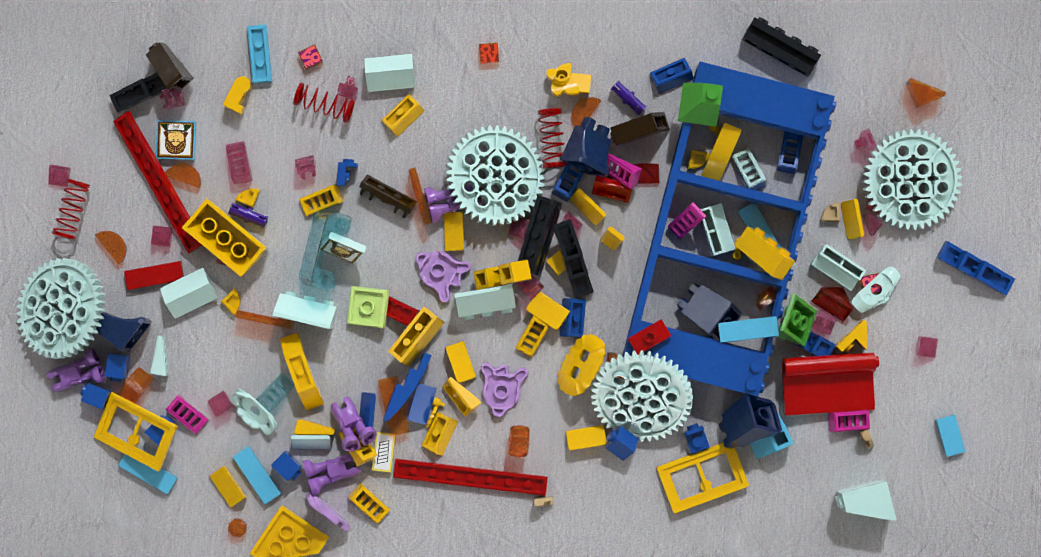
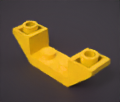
M299 333L281 338L280 342L286 363L306 411L323 405L324 401L311 373Z

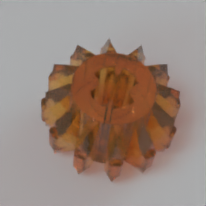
M523 425L511 426L508 442V453L510 456L526 457L528 455L530 430L528 427Z

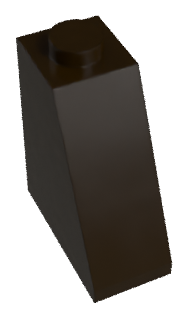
M157 42L149 48L146 56L168 89L181 91L194 79L165 43Z
M654 112L610 127V135L612 141L618 146L668 131L670 128L665 112Z

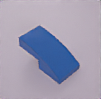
M810 331L806 346H796L815 356L831 355L836 344Z

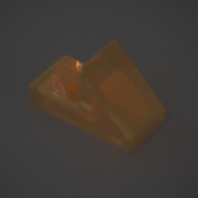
M138 367L125 380V385L117 395L136 404L154 380V377L141 367Z

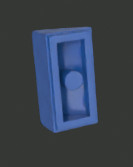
M685 58L650 72L659 94L694 79L692 70Z
M563 298L562 306L569 310L570 313L560 327V336L581 338L584 331L586 300Z
M418 383L407 420L424 425L427 424L437 388Z
M362 392L359 416L364 420L363 424L365 427H373L375 393Z

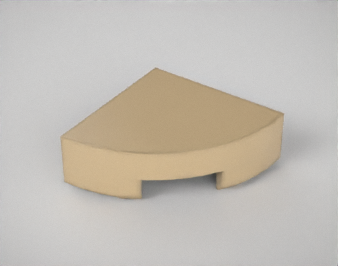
M840 202L829 205L823 211L821 221H840Z
M868 430L859 432V436L866 449L874 447Z
M553 496L534 498L536 507L552 505L554 503Z

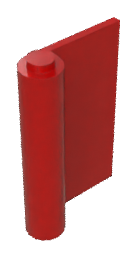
M874 352L783 358L784 415L875 410L873 372L879 367V357Z

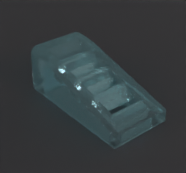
M281 372L256 400L271 413L295 387L294 382ZM281 380L282 382H284V383L288 386V388L285 389V388H284L280 383H278V382ZM274 386L283 392L282 395L274 389ZM271 392L278 399L275 401L268 393ZM266 398L272 405L269 406L263 399Z

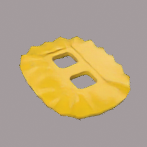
M591 333L589 335H582L570 347L569 353L565 355V360L561 363V369L557 372V383L560 386V390L564 391V393L570 396H578L591 386L606 355L605 344L599 337ZM587 350L590 354L587 360L583 362L581 359ZM578 367L580 372L577 378L574 379L572 375Z

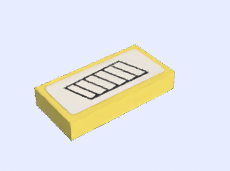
M376 432L374 450L377 456L373 459L372 470L391 472L396 434Z

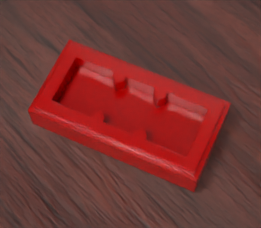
M596 176L591 194L629 203L632 189L624 186L617 180Z
M389 296L387 317L408 326L420 310Z
M660 319L629 337L628 340L637 355H639L641 350L643 352L670 337L671 334L663 320Z

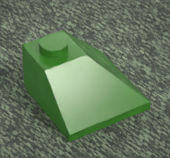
M683 83L678 122L716 127L723 86L707 83Z

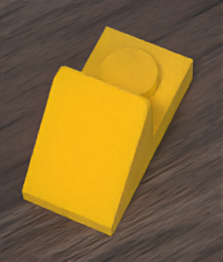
M861 320L835 345L839 352L850 350L854 346V340L862 349L867 350V322L865 320Z

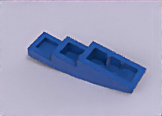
M949 241L944 242L936 257L1006 296L1015 281V278L987 261L979 259L968 251L962 250Z
M423 353L417 370L410 368L404 384L395 385L382 420L383 422H387L413 393L432 355Z

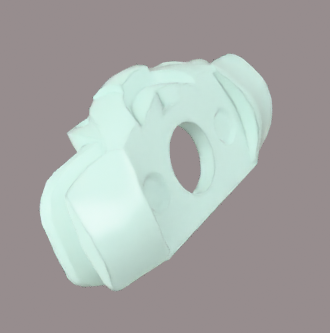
M892 266L884 269L852 299L853 306L863 313L878 305L885 304L901 278L899 272ZM873 284L881 286L882 291L879 295L872 294L871 286Z
M240 388L236 389L230 397V401L237 407V415L241 416L246 424L250 425L252 429L260 428L266 435L271 434L278 428L279 425L274 420L272 414L256 399ZM252 406H256L260 410V414L255 413L252 410Z

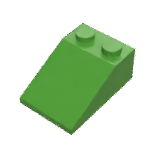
M792 294L789 304L784 311L783 322L779 326L778 337L785 342L805 347L817 310L796 294Z

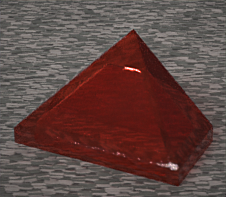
M633 164L642 169L638 184L660 183L659 164Z
M821 287L811 300V302L842 322L845 321L854 309L843 287Z

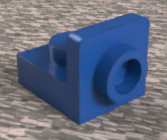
M343 159V162H338L337 186L346 187V182L349 183L350 171H347V168H358V163H354V160Z
M698 423L687 426L684 434L691 454L709 448L704 427L702 425L698 426Z

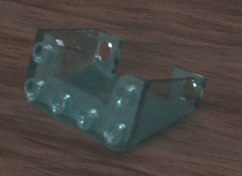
M320 211L314 215L299 273V279L302 284L334 292L336 286L335 272L320 269L324 252L321 251V246L329 232L344 235L349 231L352 222L350 216Z

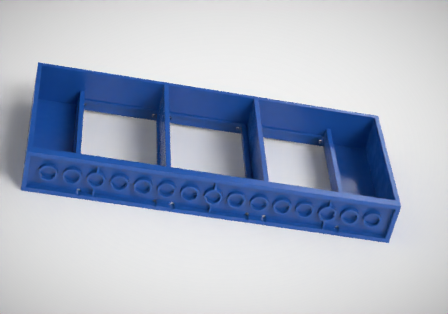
M701 61L698 63L692 83L723 86L719 115L815 139L800 201H795L683 172L680 170L692 123L682 122L622 355L623 358L625 352L632 356V352L635 351L628 338L653 324L641 319L657 257L776 287L777 291L770 317L777 316V321L779 318H782L784 307H781L784 299H787L789 291L786 288L787 282L792 280L794 272L791 268L783 280H780L765 272L661 246V241L676 183L678 182L795 212L796 217L787 251L791 253L790 257L796 262L798 257L796 247L798 243H801L803 232H800L801 227L806 224L808 214L805 213L806 208L811 205L813 198L810 192L813 187L815 188L818 176H815V172L817 169H820L822 163L820 153L826 147L827 139L824 138L825 133L830 130L832 120H829V118L834 113L837 104L834 101L835 96ZM667 327L671 336L644 351V355L651 351V356L653 357L658 353L659 359L666 356V362L673 360L672 366L678 364V370L683 369V376L687 375L688 379L758 397L759 393L762 394L765 382H762L763 376L768 374L770 364L767 363L769 356H772L775 345L772 344L773 337L764 338L762 350L758 351L727 342L720 343L719 340Z

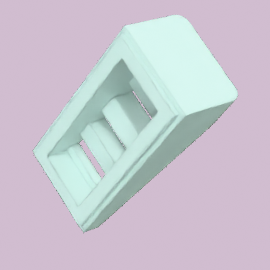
M749 147L732 156L749 189L756 190L767 184V180ZM749 156V159L741 163L739 162L740 159ZM750 163L753 164L752 166H750V167H748V168H746V169H744V170H743V168H742V167H744V166H746V165H748V164H750ZM756 170V173L747 177L746 174ZM760 177V179L750 183L751 180Z
M157 336L151 374L168 376L165 336Z

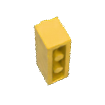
M747 226L735 246L772 277L783 280L795 262L790 257L791 253L782 247H777L778 242L770 237H765L766 233L758 227L753 229Z
M423 306L388 352L402 364L410 367L445 322L434 312Z

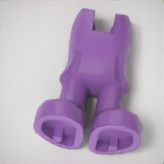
M470 184L464 185L466 191L472 192L473 188ZM431 187L424 188L428 205L448 199V203L429 206L432 223L438 222L441 215L451 211L454 213L459 210L460 203H453L456 196L450 197L453 190L435 191ZM481 197L477 198L479 205L482 203Z
M90 348L86 350L85 357L78 361L74 360L68 365L54 368L46 373L48 379L60 376L61 382L52 385V391H62L89 380H94L96 383L105 382V373L101 365L83 373L81 371L83 368L100 364V358L95 349Z
M349 397L343 398L345 408L340 409L337 403L334 402L331 404V410L339 423L340 431L345 436L342 440V447L345 451L350 452L356 451L361 447L358 438L352 430L356 429L364 446L370 444L376 438L377 433L373 427H365L363 424L364 420L359 416L354 403Z
M350 453L334 459H326V461L321 463H313L310 460L302 461L307 478L326 470L328 473L308 479L313 496L318 495L321 488L331 482L334 484L340 479L355 476L362 471L360 466L351 467L346 470L344 463L353 460Z

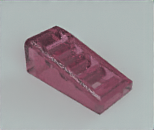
M241 141L225 145L233 183L241 184L253 181L245 142ZM239 149L242 150V152L232 154L231 152ZM243 157L241 160L233 161L235 158ZM240 165H244V166H245V167H242V168L235 169L236 166H240Z

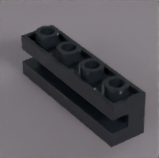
M754 17L741 40L808 77L821 57V54L818 53L819 50L809 45L807 47L801 44L802 41L795 36L789 37L785 35V31L777 26L775 28L768 25L769 22L761 17L758 19Z
M537 195L518 261L528 260L530 273L541 277L554 234L552 225L557 224L563 203Z

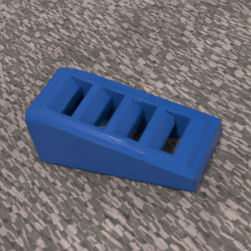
M784 132L777 171L790 174L796 173L803 136ZM787 139L796 140L798 144L787 142ZM786 147L795 148L796 151L789 150V149H785V148H786ZM784 154L795 156V158L784 157Z
M569 164L565 166L551 192L566 202L571 198L584 173L580 171L578 174L569 169L571 166ZM566 173L570 174L571 176L575 177L576 180H574V179L568 177V176L565 175V174H566ZM562 180H564V181L570 183V184L572 185V187H570V186H568L567 184L563 183Z

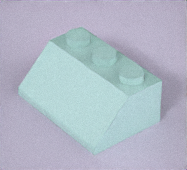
M512 284L455 294L458 315L463 317V320L475 319L474 315L482 314V317L493 316L495 311H501V314L513 312L512 308H516Z
M286 291L285 294L280 293L272 316L333 329L338 307L333 306L334 302L323 300L322 303L315 302V297L304 295V299L296 297L297 293Z

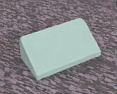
M293 434L291 436L293 449H331L330 435Z

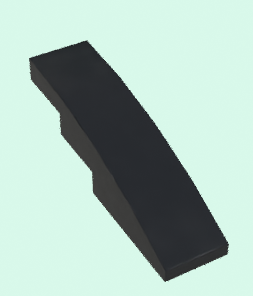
M156 72L109 96L117 113L170 89L165 86Z
M571 219L552 225L575 298L593 293L594 290L588 276L589 273Z

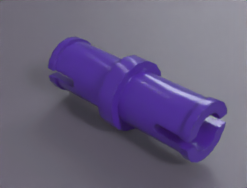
M619 80L610 89L623 100L622 103L624 105L627 104L637 115L642 112L639 108L644 110L647 107L634 96L635 93L633 91L630 92Z
M234 203L231 204L228 212L229 215L241 218L246 223L251 222L259 225L262 228L265 227L268 216L254 212L252 208L246 209Z

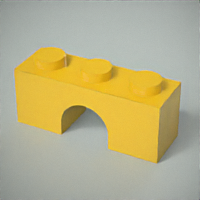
M528 260L473 271L477 290L531 279Z

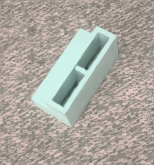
M412 54L366 58L365 76L368 92L415 87Z
M722 204L700 209L706 215L701 224L711 256L735 250Z
M827 244L821 247L810 264L848 291H852L856 283L861 280L866 272L865 269Z
M204 268L160 288L165 305L175 319L218 298L216 290L211 284Z

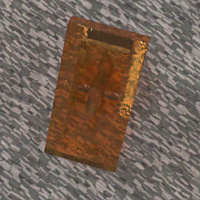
M912 78L906 82L916 108L938 100L946 94L945 91Z

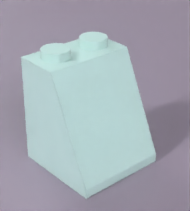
M877 480L836 491V505L847 513L891 521L897 520L886 481Z

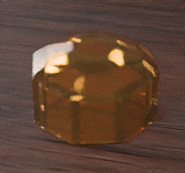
M235 518L229 523L228 531L234 537H241L247 532V523L243 519Z

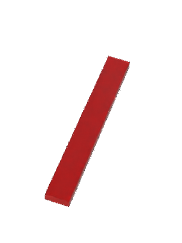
M125 112L115 119L113 123L188 254L201 247L202 244L182 228L190 219V216L131 112Z
M397 458L395 459L393 478L542 496H546L548 476Z

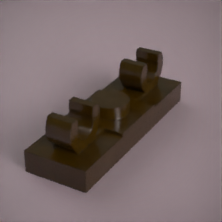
M368 174L359 186L362 188L360 191L361 196L367 191L370 193L369 200L376 196L383 203L395 206L393 213L396 214L399 209L403 210L404 215L402 218H406L418 202Z

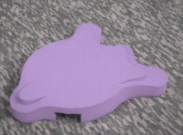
M442 251L420 252L416 255L415 259L419 266V274L422 281L428 287L436 290L442 303H447L450 300L449 286L459 287L462 274L471 269L469 262L456 261L449 254Z
M489 363L481 365V371L485 377L483 397L492 409L494 416L502 417L508 409L518 402L521 393L520 385L529 374L526 368H520L513 374H510L507 365H502L498 368L492 367Z
M310 491L306 493L305 496L313 509L321 513L333 524H338L344 531L347 532L350 529L349 523L328 503L317 495L313 496Z

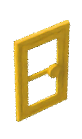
M111 392L94 438L150 468L160 471L178 426ZM117 406L139 417L133 434L128 437V442L108 432ZM142 420L164 430L155 457L135 447L140 442V437L137 433Z
M723 443L656 467L673 514L749 487L735 447L733 449L726 448ZM726 453L736 480L712 488V484L709 480H706L699 462ZM696 464L702 479L700 488L704 492L680 500L670 473Z

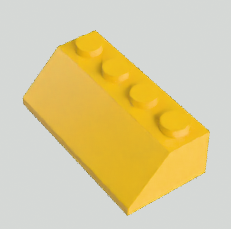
M207 198L182 227L240 277L249 271L268 250L263 243Z

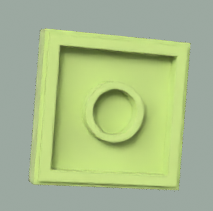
M351 286L347 324L385 328L390 290Z

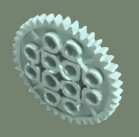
M489 125L486 131L484 127H481L479 132L474 129L472 134L467 133L466 139L462 137L460 139L461 144L456 143V149L451 150L454 156L448 157V160L452 163L446 164V167L450 170L445 172V175L450 176L445 182L451 183L447 190H453L450 194V197L456 196L453 203H460L459 210L466 209L464 215L470 212L471 220L477 216L478 223L484 219V223L487 225L491 220L492 226H495L497 221L502 226L504 220L507 224H510L511 218L516 222L518 221V216L523 218L525 217L524 212L527 214L531 212L530 208H534L537 195L543 193L539 188L545 186V184L540 182L545 179V176L540 174L545 169L539 168L543 162L537 161L541 155L534 154L537 148H530L532 142L525 143L526 136L522 139L519 138L520 132L513 135V129L506 132L505 126L500 131L498 125L495 126L494 130ZM479 144H484L487 151L481 152L478 147ZM505 146H511L513 154L507 153ZM493 152L482 165H479L474 171H472V169L479 164L480 159L485 158L488 154ZM466 156L472 158L473 165H468L465 162ZM492 158L498 159L500 165L494 166L491 161ZM511 160V165L506 166L507 161ZM518 160L525 161L526 168H521ZM478 171H484L486 179H481L478 176ZM505 172L512 174V181L505 178ZM498 173L497 178L494 179L492 177L493 174ZM518 180L510 192L498 199L505 192L506 187L513 185ZM465 183H469L472 186V192L465 190ZM482 185H484V186H485L484 191H481V192H480V191L478 190L479 187L482 186ZM491 185L498 186L499 193L492 192ZM518 186H522L525 189V195H521L518 192ZM478 197H481L485 200V206H480L478 204ZM504 199L511 200L512 207L505 206Z
M908 129L907 133L905 130H900V135L898 132H894L893 137L890 135L886 136L887 141L880 140L882 146H874L877 152L870 151L873 158H866L870 165H864L868 172L862 173L863 176L867 177V179L862 181V183L867 184L863 191L869 192L865 196V198H871L868 205H875L872 211H879L877 216H884V222L890 220V225L894 226L896 224L897 228L904 226V229H909L911 226L913 230H916L918 225L919 229H924V224L930 227L931 221L938 223L937 217L944 219L943 213H950L947 207L954 208L951 201H958L954 195L960 193L956 187L962 186L961 183L957 182L958 179L962 178L961 175H957L961 168H956V165L959 163V161H953L956 154H950L952 147L945 148L947 142L940 143L941 137L934 139V133L928 135V131L921 133L920 129H916L915 132L912 129ZM919 145H921L924 149L922 155H919L917 153V148ZM900 146L905 148L903 156H900L898 153ZM908 158L925 159L912 163L908 161L898 162V160H908ZM939 163L943 166V171L940 174L936 169ZM920 164L924 166L923 174H919L918 172V166ZM902 165L906 168L904 175L899 173V168ZM883 166L887 168V174L884 177L880 173V169ZM934 176V180L928 181L927 178ZM912 177L921 178L920 180H915L912 182L904 181V179H909ZM897 178V182L892 183L890 179ZM940 182L944 186V189L941 193L937 190V186ZM921 183L925 186V191L922 194L918 189ZM903 184L907 189L905 194L900 193V187ZM884 185L888 188L885 196L881 193V188ZM912 196L926 197V199H916L914 201L899 200L900 198H910ZM921 203L926 205V210L923 213L919 210ZM902 204L907 206V211L904 214L900 210Z
M56 258V261L50 260V263H44L43 267L39 266L38 272H32L34 277H28L30 283L23 284L26 290L20 291L23 297L18 298L21 304L17 305V308L21 309V311L16 313V315L21 316L17 320V323L22 324L18 329L23 331L21 337H26L24 342L29 343L28 347L33 348V351L39 353V355L54 359H65V357H71L72 354L77 355L78 350H84L83 345L89 346L88 339L94 340L92 334H98L96 327H101L102 325L99 323V320L104 319L100 314L105 312V309L101 308L102 305L106 304L105 301H101L105 294L100 293L103 290L102 286H98L101 281L96 279L97 274L92 273L93 269L88 268V265L70 258Z
M643 350L640 351L639 355L633 351L632 356L625 352L624 358L618 354L617 360L612 357L610 363L605 362V367L601 366L600 372H597L596 378L593 381L591 398H593L592 405H594V411H597V417H602L601 423L607 422L606 428L613 427L612 430L615 431L622 426L634 436L640 437L641 442L646 437L649 442H651L652 437L659 440V435L666 438V432L672 435L673 430L678 431L679 426H683L692 408L691 382H687V375L683 376L684 370H678V364L672 366L673 360L666 362V356H663L661 359L658 358V353L654 357L651 356V351L647 355H644Z

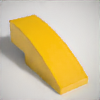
M723 123L701 174L702 177L720 181L740 136L741 129Z

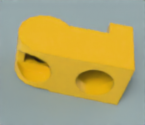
M244 76L236 78L223 106L242 115L245 107L241 106L246 94L252 90L251 81Z

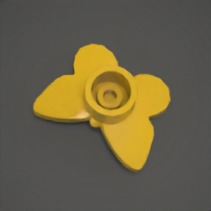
M571 63L560 65L558 69H548L546 71L547 78L553 81L551 92L556 97L560 96L563 92L567 95H579L580 93L578 85L570 77Z

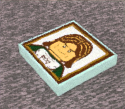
M333 232L329 233L319 247V250L352 264L364 254L366 249L365 245Z

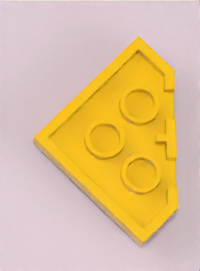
M281 505L249 554L254 557H302L318 554L330 536Z

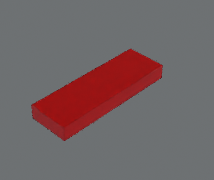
M182 261L124 271L127 290L170 283L184 277Z

